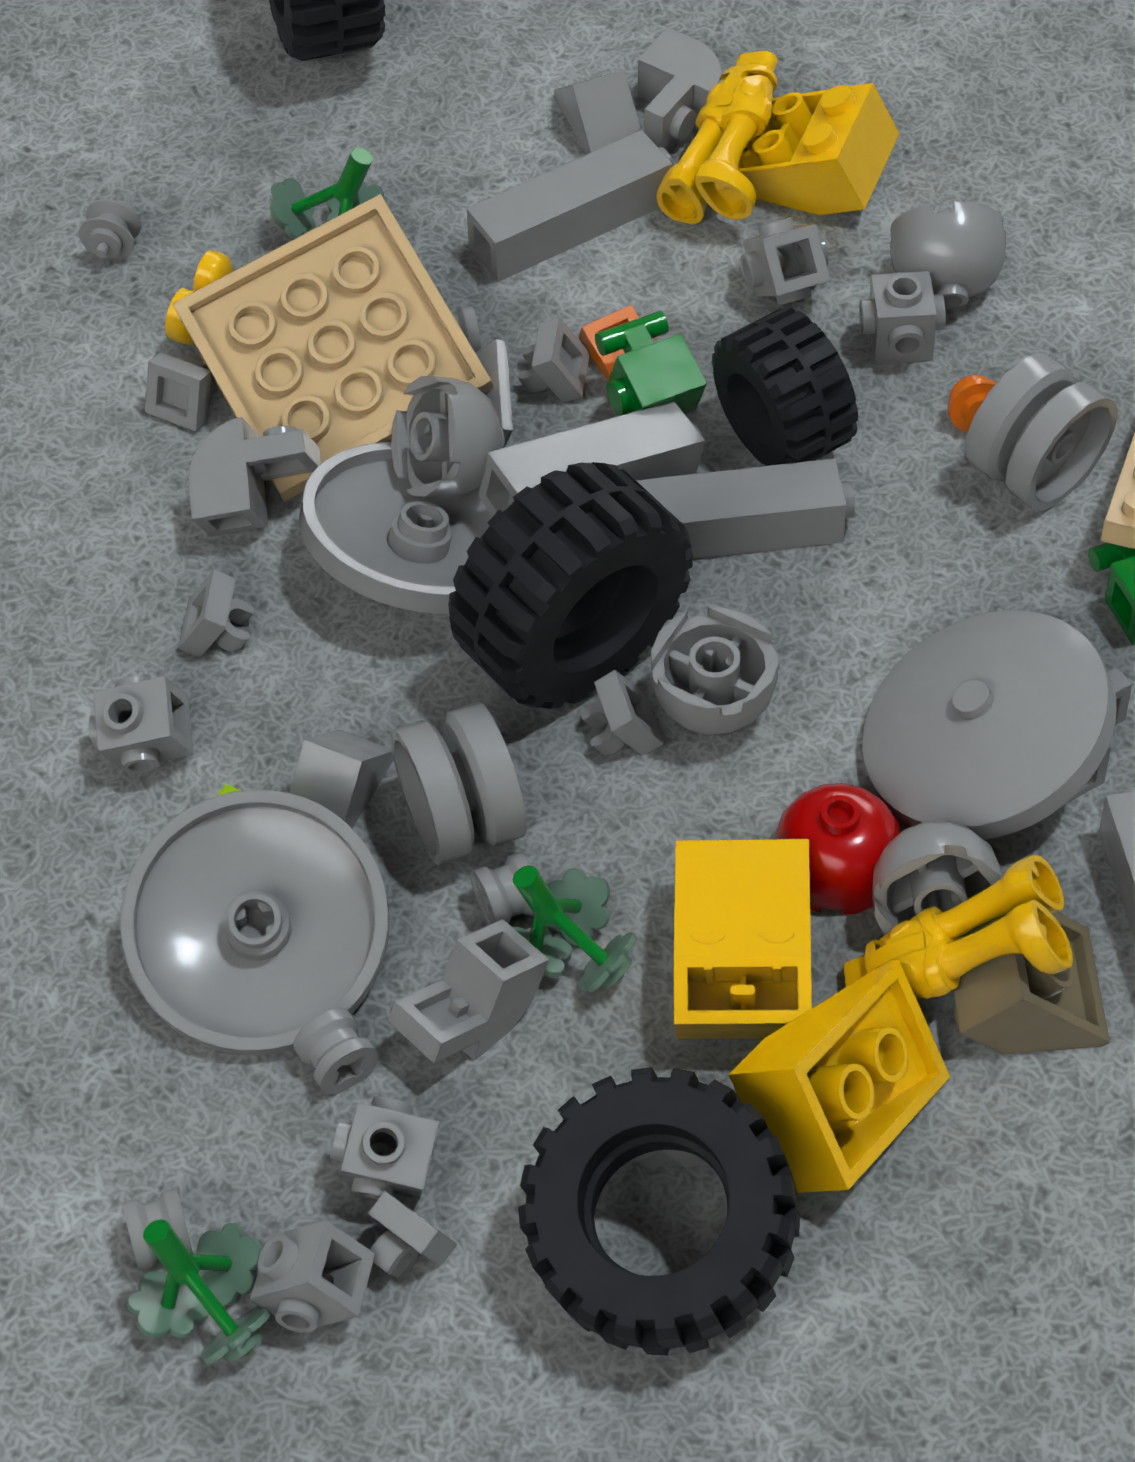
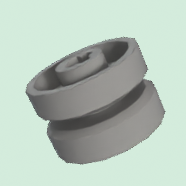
M1038 352L1018 362L989 391L975 413L966 435L964 454L969 464L991 480H1006L1005 483L1009 492L1031 509L1045 511L1058 504L1075 490L1093 470L1106 450L1114 432L1118 410L1112 398L1089 383H1076L1073 372L1050 355Z
M479 701L447 711L442 728L443 737L434 726L425 720L393 729L390 736L397 776L412 821L428 855L438 866L470 855L474 843V829L480 838L493 847L522 838L527 832L526 811L514 765L493 716L487 707Z

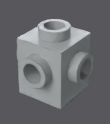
M791 216L757 225L760 235L742 240L746 253L741 255L740 258L742 273L747 285L750 288H755L757 296H776L778 304L790 303L811 296L810 286L831 281L827 267L829 263L828 251L823 237L818 232L817 224L793 226ZM777 250L782 254L784 259L782 268L780 265Z
M930 271L871 275L869 299H861L859 302V320L861 334H870L874 364L933 361L935 331L945 329L946 312L943 295L933 294Z
M143 676L126 677L118 680L115 683V687L93 692L95 715H91L88 722L91 742L97 752L121 770L128 773L151 772L160 767V762L194 755L188 695L167 677L161 676L152 679Z
M375 1096L372 1099L371 1105L357 1102L353 1121L342 1118L338 1120L329 1159L343 1162L339 1180L352 1183L350 1193L355 1196L377 1201L383 1192L386 1191L392 1196L395 1193L420 1199L425 1185L439 1121L412 1115L413 1106L397 1099ZM376 1143H384L392 1149L393 1153L388 1156H379L372 1151L371 1146Z
M326 1219L315 1223H307L301 1227L268 1236L266 1245L263 1247L258 1258V1273L250 1299L274 1314L275 1320L281 1326L296 1332H312L321 1326L359 1317L375 1253Z

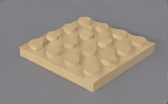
M381 194L173 303L181 322L207 368L210 370L236 418L243 417L260 437L263 436V432L266 429L276 426H293L299 430L303 429L319 446L321 464L335 454L353 447L378 442H391L396 410L407 411L413 395L404 394L408 385L420 376L459 379L471 383L484 394L493 389L492 380ZM313 472L271 479L282 501L285 502L304 491L306 482Z

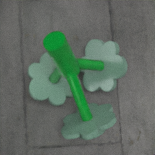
M364 148L352 149L338 183L307 197L304 196L301 185L294 178H288L283 182L273 184L271 186V194L274 200L270 204V211L277 225L285 230L286 234L294 240L316 228L311 215L314 213V207L326 202L327 208L331 211L328 215V222L379 194L384 199V192L380 186L369 185L367 187L364 182L373 161L372 154Z
M523 866L515 872L513 883L533 911L534 919L532 928L529 931L521 927L513 928L549 959L543 977L555 978L564 973V963H567L572 956L573 949L571 945L579 946L591 958L584 968L583 972L585 974L577 983V987L581 991L593 992L600 986L606 989L624 977L632 963V959L627 953L634 946L637 937L632 932L624 936L618 935L609 942L605 949H602L591 939L594 929L606 927L610 919L609 912L604 907L610 898V888L604 879L594 876L587 878L582 870L573 868L564 874L563 881L553 880L546 884L534 866ZM551 932H562L564 939L552 937Z
M159 1219L151 1222L143 1232V1239L168 1273L152 1271L144 1274L139 1281L138 1291L132 1292L128 1297L127 1308L131 1313L138 1315L137 1327L140 1332L151 1338H161L167 1334L177 1338H187L193 1333L194 1325L205 1321L210 1315L221 1331L201 1351L202 1359L207 1365L212 1364L223 1356L228 1362H233L243 1355H249L252 1352V1348L261 1340L263 1335L258 1328L267 1321L270 1313L266 1308L262 1309L260 1306H257L243 1317L233 1320L223 1306L233 1304L237 1300L239 1293L249 1294L252 1292L256 1280L254 1271L258 1268L257 1262L262 1251L260 1242L254 1237H246L241 1225L228 1223L223 1226L221 1231L209 1230L203 1233L197 1244L198 1254H191L166 1220Z

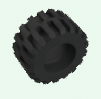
M792 307L780 308L716 342L714 346L715 353L712 354L714 382L721 406L738 438L761 464L770 466L815 461L852 441V437L856 435L858 429L856 423L858 421V408L849 374L833 344L807 315L801 311L796 312Z

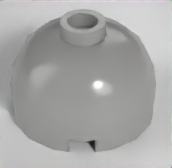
M952 201L953 212L934 214L932 203L921 205L902 213L892 222L890 228V254L894 271L896 273L930 271L933 294L943 295L945 309L962 307L968 303L969 299L979 296L996 282L1002 270L1006 252V232L1003 227V218L999 212L986 205L966 201Z
M420 376L410 383L404 394L413 395L407 411L396 410L393 420L391 451L394 470L398 478L409 479L413 488L406 491L412 496L433 498L462 497L481 486L485 473L487 453L504 448L505 438L500 419L491 399L471 383L455 378Z
M722 606L708 607V615H699L688 619V612L674 617L659 631L651 650L653 688L655 696L665 713L689 731L707 736L728 735L749 726L769 706L778 680V652L776 653L771 644V634L765 625L746 612Z
M948 821L924 822L905 829L893 838L880 855L874 866L872 901L874 916L883 934L886 935L895 925L911 920L924 909L934 906L940 909L941 912L947 911L1001 879L1004 873L991 845L967 827ZM971 930L970 932H968L967 934H965V935L962 936L961 938L970 935L973 930Z

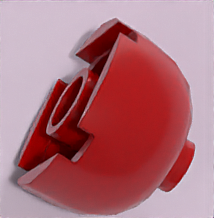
M846 783L822 784L799 795L783 811L774 839H809L810 910L821 913V907L830 910L843 909L842 915L858 914L873 907L874 866L884 848L893 838L900 834L898 821L881 799L862 787Z

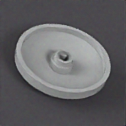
M378 442L353 447L335 454L320 464L306 482L299 513L300 533L304 544L315 561L346 587L377 602L410 611L449 614V594L456 591L453 579L458 566L465 565L469 557L467 554L468 548L475 537H482L489 528L487 522L493 517L478 496L480 487L462 497L455 498L412 496L406 491L413 488L409 479L398 478L394 470L391 442Z
M1006 610L980 614L958 621L932 634L915 646L894 666L880 685L869 707L863 731V757L868 776L889 809L910 827L924 822L948 821L967 827L983 840L1018 832L1038 823L1064 806L1084 787L1099 767L1111 742L1116 721V695L1113 682L1102 659L1089 640L1073 626L1050 615L1031 611Z
M245 790L218 795L188 808L173 818L153 837L139 856L129 876L121 906L120 927L124 956L129 971L147 1003L166 1024L187 1039L206 1048L229 1054L259 1056L294 1050L293 1043L299 1031L310 1020L325 1011L344 1008L351 1014L354 1013L370 992L381 971L389 940L390 916L386 890L378 865L360 836L344 820L322 805L301 796L273 790Z

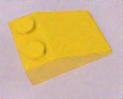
M899 960L887 961L765 1037L730 1072L729 1078L741 1103L744 1105L751 1103L764 1117L773 1136L777 1137L793 1175L797 1193L849 1190L950 1078V1074Z

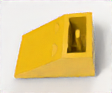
M874 83L854 86L839 85L827 90L801 94L792 92L773 98L771 117L765 131L749 141L743 150L739 162V171L753 184L757 199L819 216L865 210L900 134Z
M809 839L676 841L674 906V1027L677 1039H764L812 1009Z

